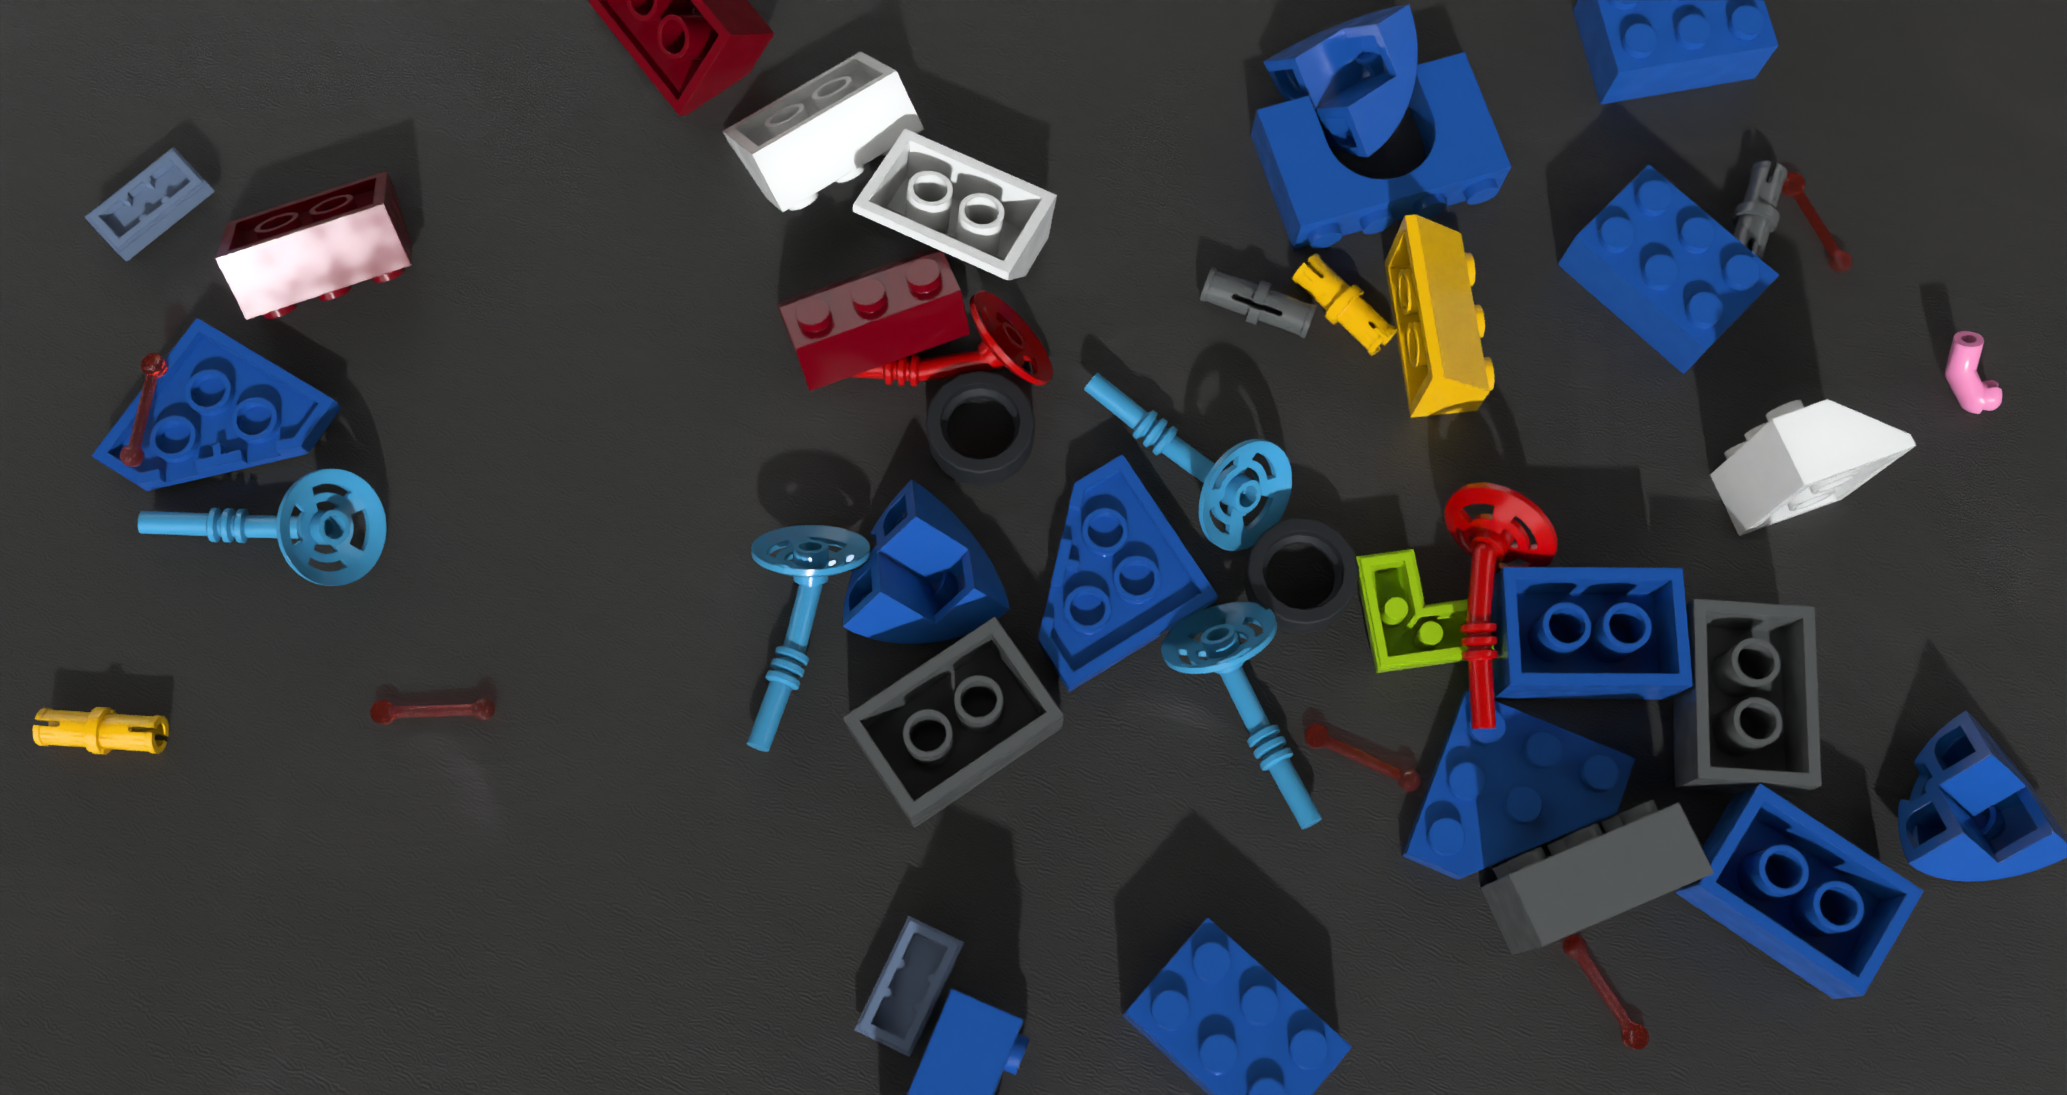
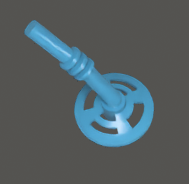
M1098 372L1086 385L1084 390L1134 430L1132 436L1136 440L1143 437L1142 444L1146 448L1153 445L1152 452L1156 456L1163 453L1204 484L1199 499V521L1203 533L1211 543L1228 551L1244 550L1254 546L1262 533L1280 521L1286 510L1292 489L1291 465L1288 457L1280 447L1267 440L1250 439L1233 446L1216 463H1213L1176 436L1178 429L1174 426L1166 428L1167 420L1164 418L1156 420L1157 412L1154 410L1146 412ZM1256 453H1260L1268 461L1271 469L1270 476L1266 475L1265 469L1260 463L1253 460ZM1233 460V465L1223 470ZM1247 467L1253 472L1255 480L1244 475ZM1261 495L1268 497L1259 515L1245 527L1242 517L1257 506ZM1219 502L1228 505L1227 514L1221 510ZM1210 510L1217 520L1226 524L1225 532L1218 530L1213 524Z
M342 469L316 470L298 479L283 497L277 515H249L247 509H238L235 512L233 508H226L222 513L220 508H211L209 513L141 511L138 516V530L141 534L208 536L211 542H219L222 538L225 543H232L234 539L238 543H246L248 538L278 539L281 552L290 567L304 579L324 586L346 585L366 575L376 564L383 551L387 532L384 508L374 489L358 475ZM321 484H333L344 488L348 492L344 497L330 492L313 494L312 487ZM325 501L334 504L336 507L333 510H318L316 504ZM294 506L301 511L299 516H291ZM362 510L366 531L363 545L359 550L350 544L354 531L351 515ZM291 539H299L300 541L293 545ZM315 545H330L333 552L324 554L315 551L314 548ZM310 559L322 563L340 560L344 567L334 571H322L310 566L308 563Z
M825 525L789 526L764 533L752 543L751 554L757 564L771 571L793 576L794 582L799 584L783 646H777L774 652L778 658L771 660L770 667L774 670L767 671L765 678L769 681V685L747 741V745L754 749L769 752L791 691L799 689L801 683L796 678L804 676L805 670L801 666H807L809 662V657L805 653L823 584L829 580V576L854 569L869 558V542L862 535L851 530ZM828 545L836 546L842 549L838 552H834L829 550ZM784 548L775 557L769 556L772 552Z
M1231 602L1202 610L1174 627L1166 635L1161 645V653L1165 663L1171 669L1182 673L1202 674L1215 672L1220 674L1250 735L1247 740L1249 747H1257L1253 754L1256 759H1263L1259 764L1262 771H1270L1301 829L1311 827L1318 823L1322 816L1290 761V758L1293 756L1291 748H1283L1287 744L1284 736L1277 737L1281 732L1278 725L1270 724L1242 668L1246 660L1262 651L1274 638L1277 631V621L1274 613L1270 608L1266 610L1254 602ZM1247 623L1260 626L1263 629V633L1256 636L1255 631L1247 626ZM1204 632L1200 642L1193 640L1195 636ZM1241 637L1248 641L1240 644L1238 638ZM1180 655L1188 656L1192 665L1180 660ZM1199 657H1207L1208 660H1202Z

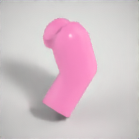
M1962 331L1956 333L1953 337L1945 369V378L1962 409L1975 414H1980L1982 410L1993 411L2002 402V389L1998 387V383L1994 380L1982 382L1977 372L1984 338L1975 332Z

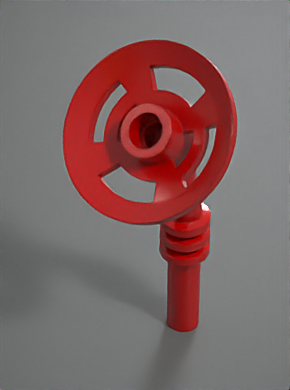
M981 290L977 291L970 298L972 317L983 339L978 343V350L922 359L919 353H916L911 358L905 357L852 377L884 379L886 385H892L894 380H897L899 386H905L906 382L909 381L911 387H917L919 381L955 377L959 374L980 370L987 372L993 368L1001 370L1005 366L1020 378L1042 386L1052 379L1053 369L1043 345L1021 316L996 295ZM1024 361L1031 362L1033 375L1022 368Z
M1478 482L1462 486L1452 494L1445 507V522L1454 541L1472 558L1466 623L1460 625V632L1467 634L1466 637L1461 639V645L1467 647V650L1461 652L1462 659L1468 661L1472 729L1496 728L1492 660L1498 658V651L1492 649V646L1498 644L1497 637L1491 635L1492 632L1497 630V624L1490 622L1495 571L1499 572L1503 567H1548L1556 555L1558 539L1550 519L1529 498L1502 485ZM1472 504L1494 505L1493 514H1480L1474 518H1471L1463 508ZM1515 516L1523 521L1531 530L1537 544L1530 543L1526 530L1514 519ZM1517 558L1529 562L1524 565L1516 566L1501 564L1512 562Z

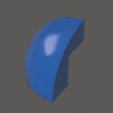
M1409 4L1379 10L1343 22L1312 35L1263 61L1273 83L1285 102L1310 96L1318 120L1324 130L1326 141L1330 146L1350 155L1369 157L1390 138L1402 120L1413 93L1418 63L1417 34Z
M911 479L892 500L872 529L871 537L877 541V545L871 551L870 560L860 569L852 571L843 607V627L856 634L883 642L897 644L934 643L969 634L992 618L996 617L998 619L1010 608L999 575L976 538L945 504Z
M1966 710L1948 722L1930 739L1914 762L1915 767L1919 771V776L1913 787L1910 800L1901 799L1899 802V838L1909 865L1927 875L1940 879L1973 882L1998 880L2022 875L2067 858V836L2011 759Z

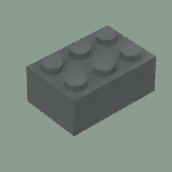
M1693 599L1687 603L1686 611L1693 686L1673 697L1675 789L1738 793L1761 783L1779 796L1795 797L1821 787L1815 607Z
M994 617L844 716L843 719L848 730L912 826L916 828L1062 729L1064 715L996 617Z
M1654 800L1648 801L1601 822L1606 834L1602 833L1597 823L1547 845L1551 854L1549 858L1546 857L1542 847L1492 868L1497 880L1480 888L1511 954L1515 955L1543 947L1713 874L1714 872L1680 803L1659 811Z

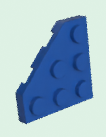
M196 318L91 456L144 490L150 491L309 454L342 407L331 397Z
M1123 454L1074 483L1045 613L1040 627L1038 645L1068 692L1073 691L1215 603L1218 598L1217 593Z
M1466 690L1460 698L1402 857L1459 880L1617 813L1636 758L1495 701L1496 728L1472 729L1470 690Z

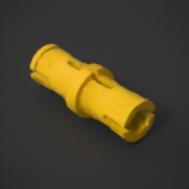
M1318 253L1308 258L1310 265L1308 266L1303 263L1293 275L1292 280L1299 284L1327 311L1325 318L1333 325L1339 322L1368 350L1371 356L1375 355L1381 350V344L1385 346L1393 338L1397 329L1391 326L1362 298L1364 291L1355 284L1350 287L1322 260Z
M95 707L91 712L42 708L36 714L35 719L37 721H47L49 726L33 725L32 729L34 741L38 746L86 747L88 752H92L91 754L107 755L112 749L146 751L160 754L165 749L167 742L155 740V735L169 736V724L165 716L117 714L115 710L109 707Z

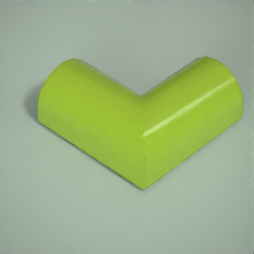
M1414 549L1356 557L1359 567L1358 585L1375 673L1467 661L1462 659L1461 652L1467 650V647L1461 645V639L1466 637L1467 634L1460 632V625L1466 623L1468 599L1425 605Z

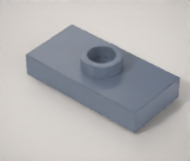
M172 147L87 214L85 218L127 262L215 191L186 159Z
M908 916L854 1030L902 1054L912 1057L965 943Z

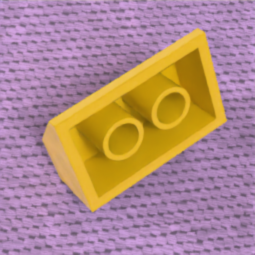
M1417 214L1405 215L1384 263L1394 323L1397 329L1396 335L1410 418L1477 411L1489 392L1493 390L1495 376L1491 358L1483 357L1480 338L1484 336L1485 318L1482 306L1480 304L1474 305L1471 286L1475 283L1476 274L1473 255L1470 252L1465 253L1460 232Z

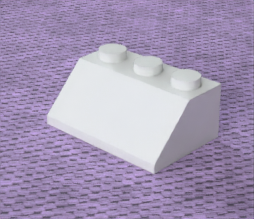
M860 51L725 129L723 133L765 197L779 210L784 212L788 209L798 210L808 206L817 199L818 191L835 181L843 183L860 175L865 169L864 164L881 154H888L904 129L917 134L924 130L897 71Z
M904 129L854 202L853 212L1005 280H1012L1026 276L1048 240L1057 195Z
M1829 399L1807 407L1803 406L1801 400H1795L1767 413L1765 416L1768 422L1745 433L1744 436L1747 441L1727 450L1724 453L1727 460L1713 471L1710 476L1738 535L1741 536L1842 500L1914 448L1916 444L1911 434Z

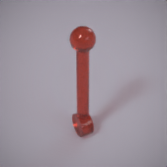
M1798 173L1787 174L1781 192L1788 197H1794L1831 256L1829 261L1831 269L1838 273L1846 272L1852 266L1853 260L1851 255L1840 250L1803 191L1805 179L1802 175Z
M150 353L141 361V369L146 373L129 445H126L120 452V460L125 466L137 467L145 458L141 444L157 379L162 377L168 370V362L157 353Z
M488 698L477 699L473 704L395 706L386 700H380L371 707L370 716L380 725H389L396 718L474 716L477 720L486 721L494 715L495 705Z
M1313 724L1305 732L1304 740L1310 748L1320 749L1326 747L1397 780L1400 788L1404 791H1415L1421 784V777L1416 770L1411 768L1401 770L1329 736L1327 729L1323 725Z
M1578 935L1568 936L1563 942L1562 948L1564 953L1569 958L1577 960L1622 1027L1623 1043L1630 1049L1645 1048L1650 1040L1647 1029L1632 1022L1587 955L1586 941Z

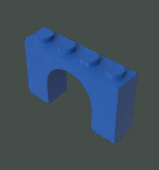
M1465 52L1417 65L1414 89L1408 107L1423 143L1425 160L1418 168L1401 177L1393 179L1368 178L1349 170L1339 162L1329 148L1309 95L1256 111L1251 138L1293 250L1309 245L1312 249H1322L1335 244L1344 235L1362 230L1364 234L1381 232L1393 225L1395 221L1403 219L1405 215L1417 214L1427 219L1441 213L1449 205L1467 201L1469 205L1480 204L1498 194L1511 169V164Z

